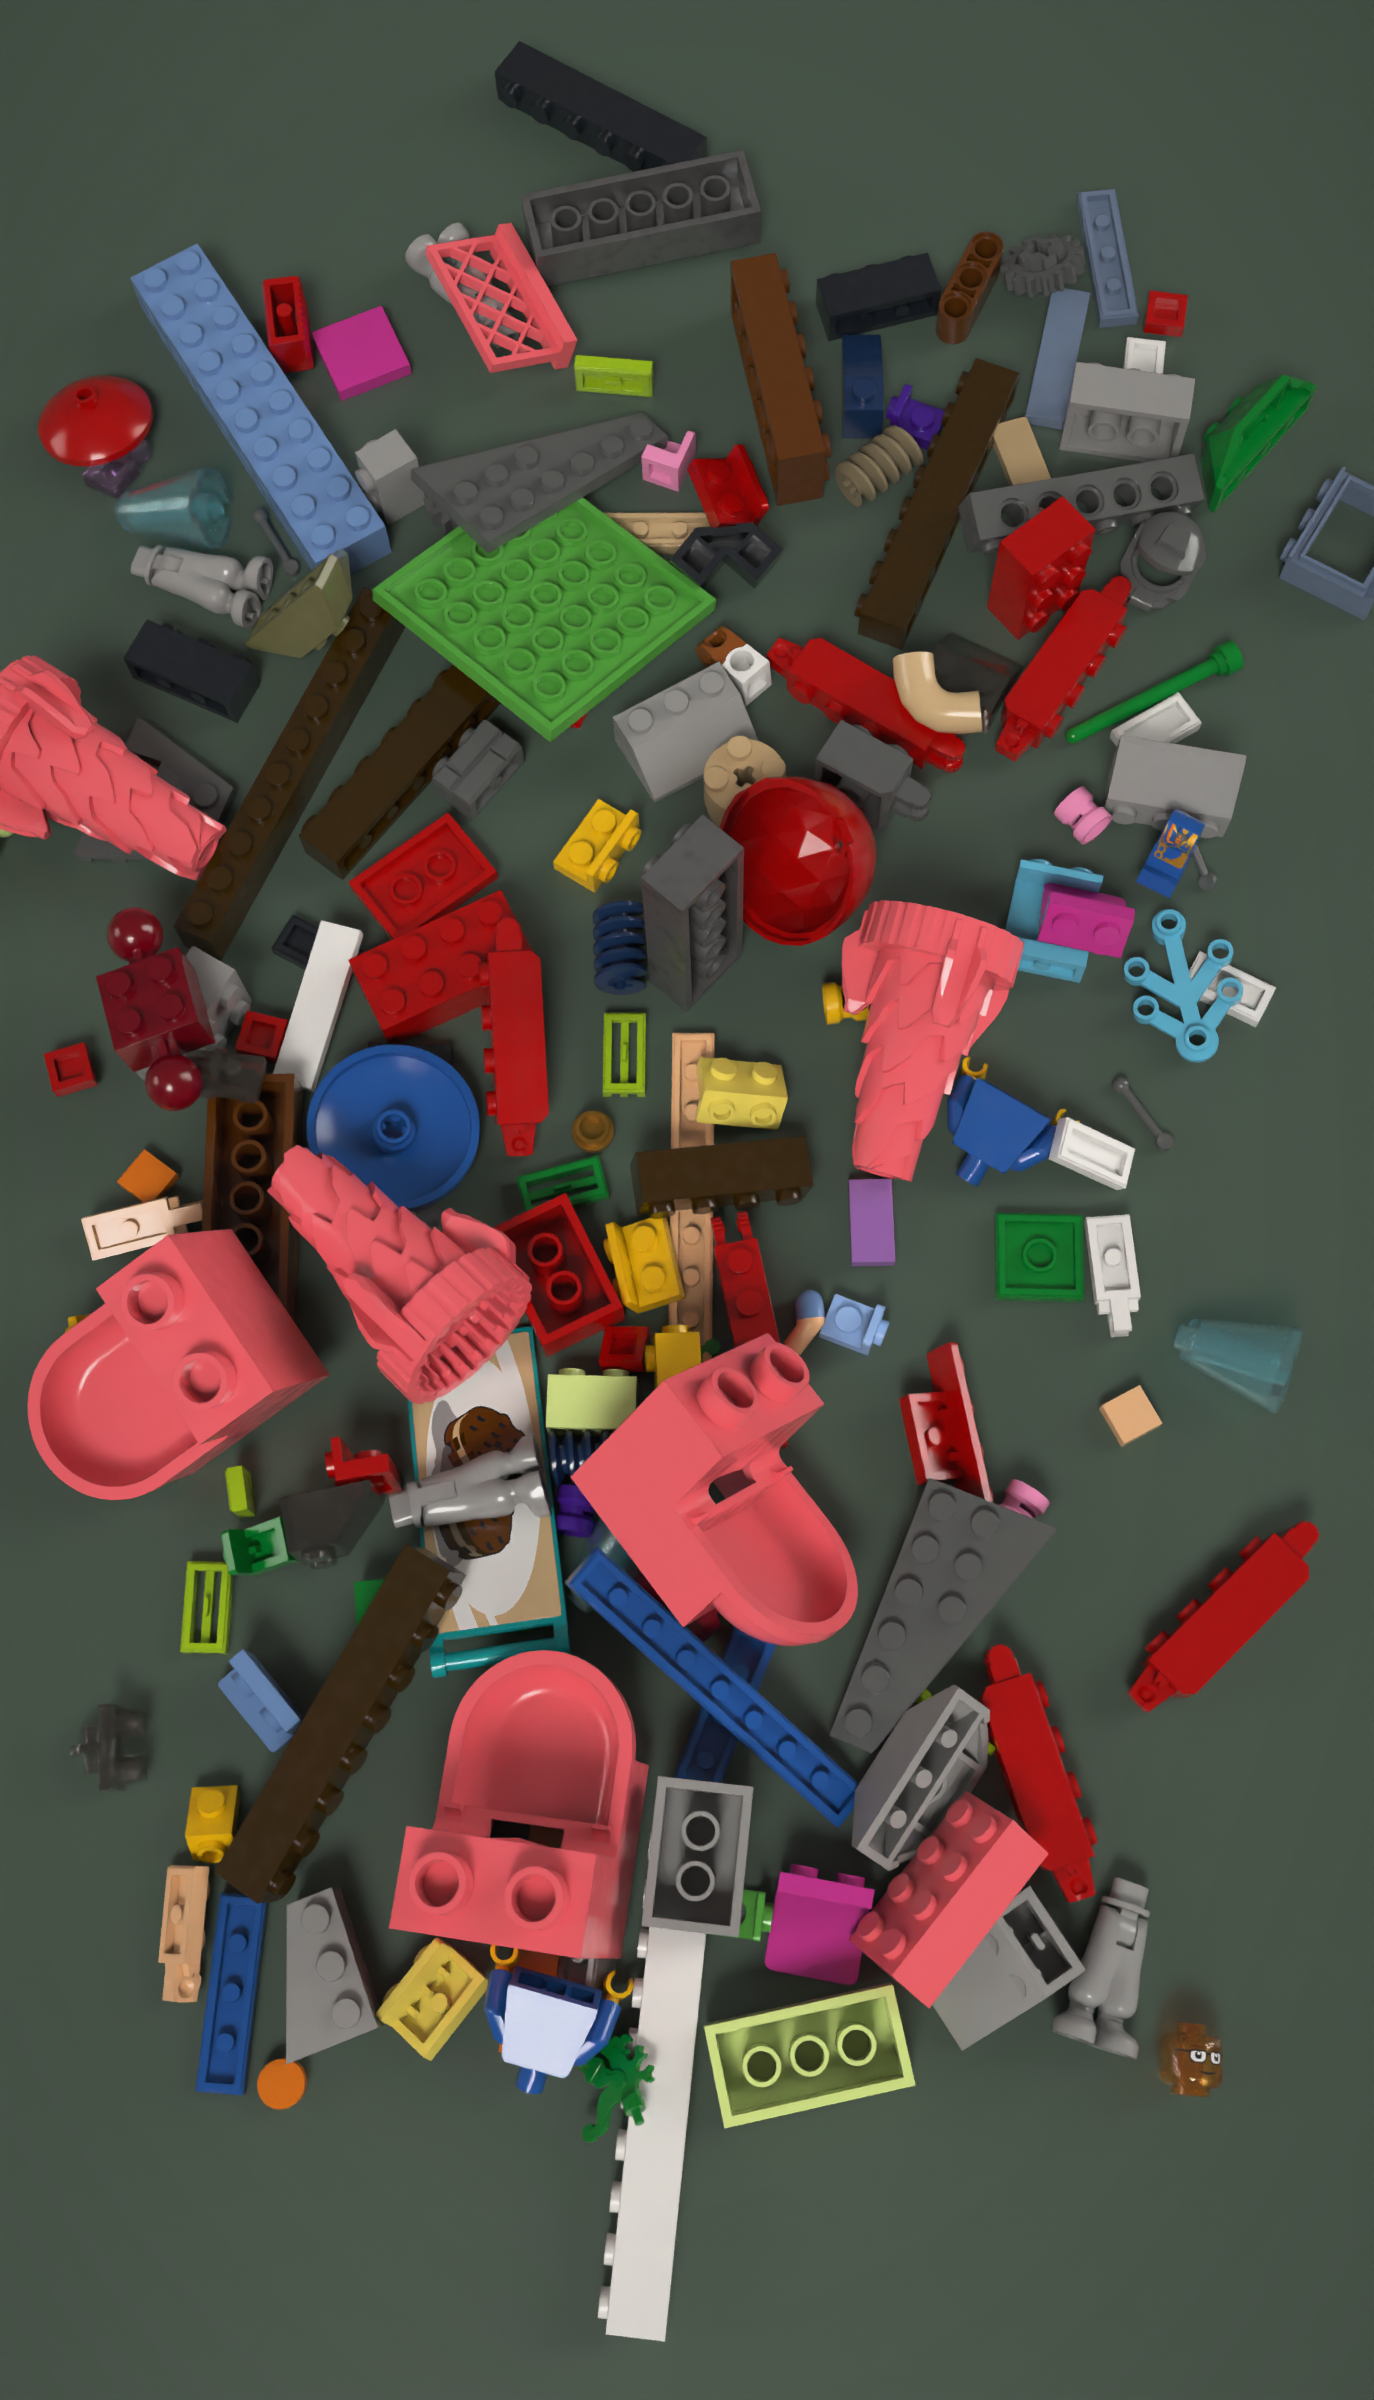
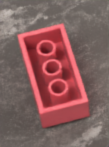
M965 1791L961 1798L949 1807L946 1817L931 1836L919 1845L916 1855L901 1874L897 1875L890 1882L887 1892L872 1911L860 1920L857 1930L850 1937L849 1941L915 1998L930 2008L1041 1865L1048 1853L1014 1820L968 1791Z

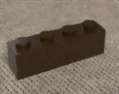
M805 1136L636 1152L630 1164L637 1215L650 1214V1218L653 1219L667 1218L675 1215L678 1210L692 1209L693 1214H708L717 1211L718 1206L734 1205L736 1210H748L760 1206V1202L776 1201L779 1206L794 1205L800 1203L802 1198H805L814 1186Z

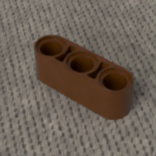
M986 231L973 236L940 298L935 330L938 338L944 343L953 345L966 340L999 277L1004 245L1002 239L995 233Z

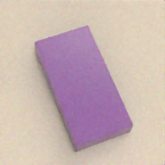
M892 1179L849 1180L851 1267L894 1266L895 1241Z

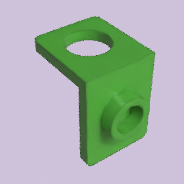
M743 1889L742 1903L746 1909V1916L740 1924L739 1937L735 1938L760 1942L761 1931L771 1932L774 1903L765 1902L766 1892Z

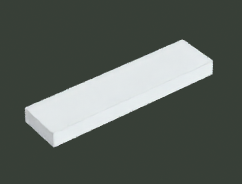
M322 920L320 922L273 1074L295 1073L300 1085L305 1090L315 1092L352 974V968L348 960L358 954L364 935L361 930Z

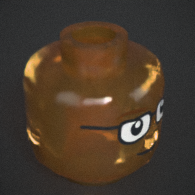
M1178 2022L1177 2032H1168L1162 2035L1160 2038L1159 2076L1164 2084L1171 2086V2094L1210 2098V2090L1217 2089L1222 2084L1223 2046L1221 2041L1214 2036L1206 2035V2025Z

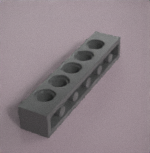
M1193 453L972 492L967 495L958 508L968 552L983 551V555H994L998 553L1000 541L1040 513L1039 507L1047 508L1062 496L1096 529L1095 535L1114 532L1119 526L1131 524L1132 528H1138L1141 521L1148 520L1150 516L1163 512L1175 511L1187 514L1190 517L1192 516V511L1205 499ZM1151 488L1156 489L1161 494L1162 500L1153 496ZM1113 494L1119 495L1124 500L1125 507L1116 503ZM1076 501H1081L1087 506L1088 514L1079 510ZM1001 514L1011 517L1014 527L1007 526L1002 521Z

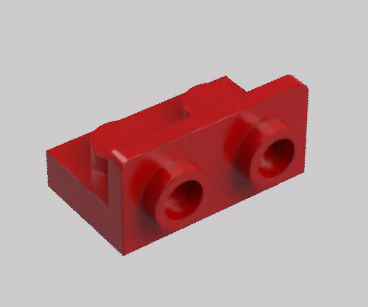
M736 444L727 458L693 459L687 468L712 528L736 526V524L753 523L758 526L768 511L767 496L763 492L753 463L743 444Z
M340 1436L330 1438L332 1451L325 1452L327 1474L329 1479L334 1478L336 1488H342L350 1500L403 1490L401 1473L388 1453L381 1455L379 1450H367L356 1453L353 1456Z

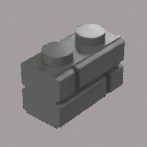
M483 720L476 729L473 727L467 729L459 740V748L450 758L447 756L443 757L436 764L432 774V782L438 797L452 807L454 806L470 820L476 818L524 763L520 744L507 734H503L500 729L487 720Z

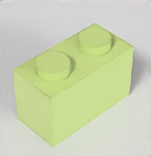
M563 1368L559 1369V1375L548 1374L546 1429L548 1434L550 1430H554L556 1436H565L567 1430H572L573 1436H583L584 1431L589 1430L591 1436L600 1437L602 1431L607 1430L610 1436L638 1408L637 1376H629V1371L607 1369L603 1371V1376L585 1375V1370Z

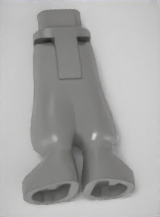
M453 223L446 227L440 234L437 242L429 234L419 236L410 244L405 255L409 266L418 274L427 277L430 287L452 306L453 304L429 263L425 252L427 245L470 239L467 229L461 223ZM451 257L442 258L444 263L458 270L463 264ZM470 266L465 271V273L484 282L487 278V274ZM461 283L458 285L461 293L474 299L477 298L479 291H475ZM484 295L481 301L499 311L504 306L503 303ZM508 309L506 314L514 317ZM478 313L474 315L476 322L490 329L493 328L495 321ZM500 325L497 331L514 340H517L520 336V333L503 325ZM492 342L497 349L501 348V346Z
M141 545L131 564V574L143 577L147 585L158 587L189 599L219 615L231 614V618L237 626L248 629L256 623L261 614L262 606L259 599L266 601L269 597L273 580V564L270 558L255 556L249 561L246 569H244L239 561L229 556L205 554L174 547L165 548L161 545H156L154 548Z
M533 1434L523 1436L510 1452L499 1450L487 1452L456 1468L425 1477L416 1483L414 1481L408 1482L406 1490L390 1493L389 1502L395 1528L415 1524V1527L418 1529L424 1526H439L474 1519L504 1517L510 1515L514 1511L516 1504L520 1503L526 1504L537 1517L551 1516L552 1507L547 1486L542 1476L544 1473L543 1464L535 1436ZM514 1474H522V1475H523V1476H521V1477H519V1478H516V1479L507 1480L510 1475H514Z
M1114 1877L1109 1897L1102 1896L1101 1906L1095 1919L1087 1948L1080 1961L1086 1971L1070 1982L1068 1987L1069 2008L1053 2019L1051 2031L1113 2054L1137 2059L1138 2043L1131 2035L1124 2031L1122 2024L1125 2019L1135 2014L1139 2000L1140 1974L1148 1921L1142 1918H1149L1150 1911L1144 1909L1149 1892L1148 1888ZM1098 2007L1097 2018L1094 2023L1092 2014L1094 2009Z

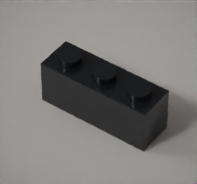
M929 254L909 255L899 260L878 265L871 264L861 269L845 273H833L827 277L817 279L816 307L829 342L841 339L842 335L862 334L936 316L941 288Z
M147 619L123 658L134 679L236 723L239 722L260 686L253 663L248 658L239 653H232L230 655L218 650L214 644L206 639L197 638L195 640L185 636L179 629L168 623L159 625Z

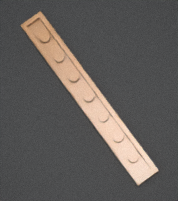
M672 1033L671 1149L714 1145V1124L699 1123L696 1120V1110L700 1100L696 1067L699 1057L714 1058V1033ZM692 1209L678 1210L675 1215L670 1216V1232L686 1299L669 1304V1325H687L689 1332L699 1331L700 1345H705L707 1340L712 1339L713 1232L710 1218H713V1212L693 1214ZM706 1351L701 1360L703 1362L710 1360L712 1355Z

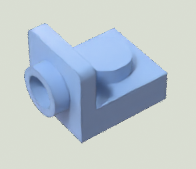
M835 1294L819 1337L868 1356L872 1344L881 1346L890 1322L882 1319L885 1306L877 1304L874 1309Z

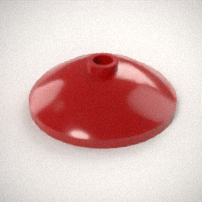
M112 375L85 377L66 385L48 401L39 417L38 435L48 454L62 463L81 467L102 465L125 456L144 440L153 422V408L147 393L142 387L131 380Z

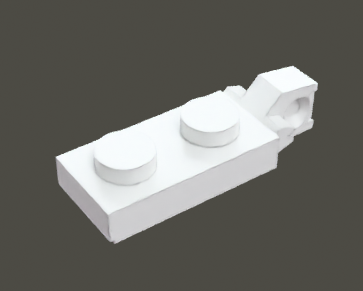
M1125 1214L1086 1217L1084 1228L1094 1304L1097 1305L1098 1315L1107 1314L1110 1338L1129 1336V1331H1132L1130 1312H1138V1301L1141 1298L1130 1216Z

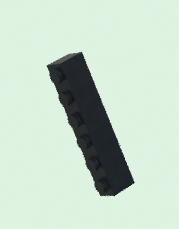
M521 41L515 45L495 71L498 99L506 106L526 113L537 122L547 124L564 133L569 139L577 140L593 148L600 155L608 156L624 164L633 172L707 157L706 136Z

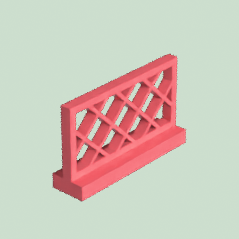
M512 223L498 224L495 235L427 245L425 255L490 373L551 362L555 370L569 366L577 338ZM489 250L494 264L475 256L474 253ZM451 257L463 264L458 270L444 263L442 258ZM467 267H473L487 274L485 282L465 273ZM493 277L506 283L511 291L510 294L490 285ZM459 283L479 291L477 298L474 299L461 293L458 289ZM484 295L503 303L502 310L499 311L482 303ZM509 307L522 312L527 322H522L506 314ZM475 313L495 321L493 328L490 329L476 322L474 318ZM500 325L520 333L518 341L497 332ZM527 336L538 341L543 349L535 350L522 343ZM493 342L512 351V354L496 358L490 345Z

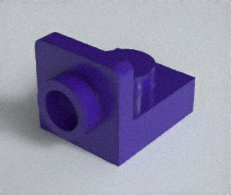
M905 384L900 396L893 395L886 412V419L891 420L890 426L896 425L908 432L919 448L928 450L934 434H940L944 427L941 423L945 411L911 399L913 386Z

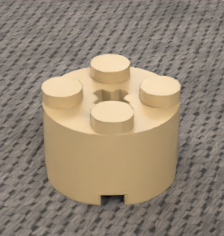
M735 736L711 754L704 768V802L709 817L715 825L720 826L725 810L740 791L747 789L764 778L786 777V765L774 749L760 741L748 739L745 736Z

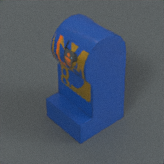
M1175 809L1155 843L1136 882L1170 898L1184 874L1206 823Z

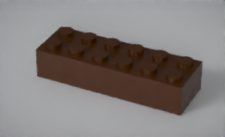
M772 253L730 261V313L776 505L781 506L823 498L824 481H829V467L826 458L831 457V446L828 434H821L819 424L823 423L819 399L813 400L811 391H814L811 366L804 367L802 359L806 358V346L803 334H796L795 325H798L795 301H788L786 294L790 292L788 272L786 268L780 269L777 254Z
M295 1073L209 1075L202 1231L232 1229L296 1324L299 1232L290 1223L288 1218L290 1214L267 1190L272 1186V1178L276 1170L284 1161V1153L296 1145L302 1147L304 1090Z

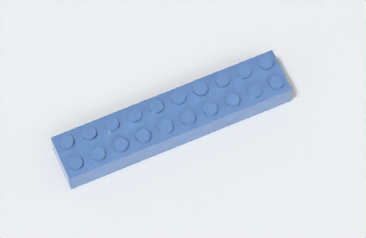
M198 243L130 277L141 309L310 569L313 570L329 554L340 549L348 553L350 575L392 553L384 523Z

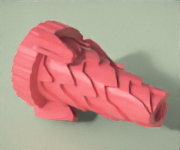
M29 655L23 656L22 659L11 662L0 672V829L26 837H39L45 841L52 833L48 821L49 818L65 826L76 828L96 839L108 841L129 855L132 850H135L176 875L191 880H198L214 855L219 839L227 831L226 827L190 805V797L158 777L156 775L158 771L129 751L119 736L98 724V719L81 706V689L75 679L35 655L32 657Z
M894 900L872 902L869 910L864 912L860 929L844 938L842 945L844 1011L857 1015L870 1006L861 1042L867 1045L855 1087L856 1098H859L854 1121L856 1127L852 1143L853 1165L856 1169L886 1178L912 1182L923 1139L926 1138L935 1124L943 1093L951 1094L961 1054L968 1056L970 1048L1000 1013L1007 1000L1009 989L1013 988L1024 949V943L1020 938L995 925L960 913L917 903Z
M299 1145L284 1153V1161L276 1170L272 1178V1186L267 1192L290 1214L288 1217L290 1223L317 1250L328 1265L326 1268L334 1276L343 1295L350 1302L359 1330L367 1343L372 1348L379 1350L377 1352L376 1359L378 1362L376 1364L380 1372L412 1403L416 1402L417 1404L429 1403L438 1397L448 1394L474 1375L509 1338L511 1332L518 1325L520 1318L524 1315L527 1304L531 1299L532 1285L529 1283L530 1278L516 1265V1245L503 1232L469 1215L456 1213L451 1207L444 1210L441 1214L442 1232L436 1227L432 1230L404 1206L399 1208L372 1181L366 1186L354 1173L350 1172L334 1157L325 1155L322 1152L314 1155L308 1148H303Z

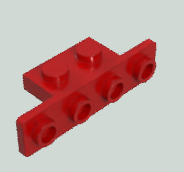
M948 1342L927 1353L934 1392L907 1394L899 1398L917 1485H926L929 1477L942 1483L954 1482L955 1488L993 1502V1492L989 1486L983 1460L984 1452L979 1442L974 1420V1407L969 1397L964 1375V1362L960 1357L958 1344L956 1342Z

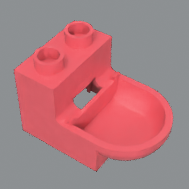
M232 1229L170 1234L98 1286L96 1290L105 1304L64 1333L48 1348L40 1359L30 1383L27 1403L28 1421L33 1441L40 1456L49 1469L65 1484L78 1492L99 1499H131L157 1490L171 1481L195 1473L330 1374Z
M769 1333L665 1379L570 1478L682 1627L716 1608L728 1622L753 1638L781 1646H800L821 1642L830 1638L850 1620L857 1604L858 1583L850 1554L838 1532L791 1473L794 1469L791 1466L787 1468L780 1458V1447L824 1405V1402L809 1385V1370L803 1359L790 1347L776 1343ZM712 1482L726 1498L717 1504L709 1495V1486Z
M548 1650L529 1651L511 1656L495 1664L473 1683L460 1702L452 1722L434 1825L432 1829L406 1826L389 1928L580 1959H621L649 1765L635 1760L636 1734L631 1712L619 1689L601 1670L567 1653ZM493 1820L564 1830L562 1844L560 1848H553L521 1838H490Z

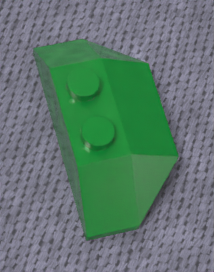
M1286 374L1258 384L1245 398L1242 396L1236 398L1226 414L1227 418L1221 424L1216 421L1208 429L1203 438V443L1206 446L1201 458V467L1209 510L1215 513L1308 411L1317 388L1316 384Z

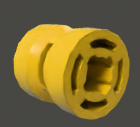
M836 982L822 983L823 1006L827 1025L839 1024L846 1018H852L856 1022L867 1020L869 1006L857 1015L847 1013L843 1008L842 996L844 993L842 985Z

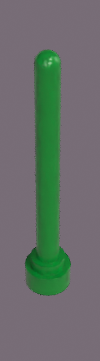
M1227 640L1215 646L1212 653L1208 655V660L1069 728L1065 733L1066 741L1070 744H1076L1214 674L1216 676L1224 675L1228 677L1242 670L1244 660L1241 651L1232 640Z

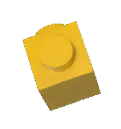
M687 1325L663 1326L662 1333L654 1334L652 1345H645L646 1372H654V1390L665 1379L701 1364L700 1332H689Z

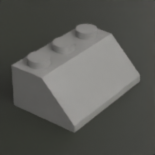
M720 662L613 716L615 741L654 803L702 779L706 762L717 748L727 743L732 737L745 736L748 739L758 741L741 695Z
M1121 735L1108 772L1103 807L1112 815V820L1116 823L1152 825L1160 831L1164 830L1175 809H1183L1187 811L1189 816L1206 823L1200 837H1223L1232 819L1247 755Z

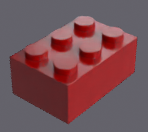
M1063 496L1008 535L999 544L987 609L1017 640L1029 632L1034 634L1041 630L1049 621L1050 616L1060 609L1062 611L1068 610L1080 594L1079 590L1082 580L1086 575L1085 568L1088 557L1092 552L1091 545L1096 529Z
M566 1193L493 1227L503 1232L516 1245V1265L530 1278L529 1283L532 1285L531 1299L527 1304L525 1314L546 1357L605 1330L607 1326H613L625 1320L623 1306Z

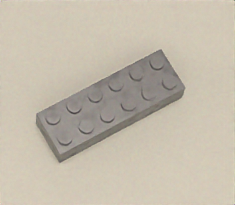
M744 150L520 195L524 227L532 259L547 286L761 243V209Z
M704 815L693 825L689 823L684 825L674 836L672 846L662 856L655 855L652 857L641 873L650 982L686 1012L742 956L744 848Z

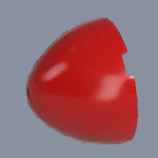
M768 777L736 794L724 812L719 828L744 848L743 921L749 928L766 940L790 946H803L818 941L845 924L866 898L875 873L876 841L864 813L846 794L834 786L804 777ZM839 840L843 843L842 848L840 847Z

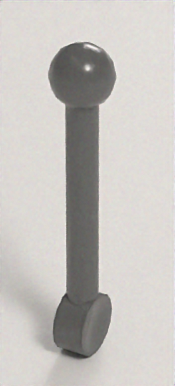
M260 508L256 509L252 514L253 521L262 526L284 562L285 574L289 577L297 576L300 572L298 562L290 559L267 521V512Z
M1183 809L1179 810V811H1181V812H1183V813L1189 815V814L1187 813V811H1185V810H1183ZM1196 845L1192 857L1201 876L1198 879V884L1203 890H1210L1215 886L1217 879L1213 873L1208 872Z
M1121 1076L1115 1078L1112 1083L1113 1089L1124 1095L1155 1136L1157 1149L1160 1151L1169 1150L1174 1143L1173 1137L1159 1129L1129 1089L1128 1079Z

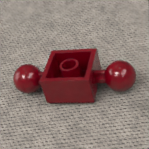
M126 908L116 913L110 920L107 927V941L113 953L120 959L129 962V965L96 976L114 1051L133 1072L149 1067L145 1076V1089L155 1105L167 1111H181L189 1108L198 1100L203 1088V1078L198 1066L192 1060L182 1055L214 1044L215 1039L194 967L179 947L157 954L163 943V929L157 917L143 908Z

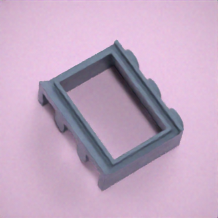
M1342 466L1335 480L1327 478L1316 497V501L1320 502L1318 508L1314 510L1309 507L1298 527V530L1302 532L1299 539L1296 540L1291 537L1284 548L1279 560L1285 562L1279 578L1365 621L1374 604V567L1362 584L1306 556L1339 500L1374 517V485L1345 472L1346 467Z

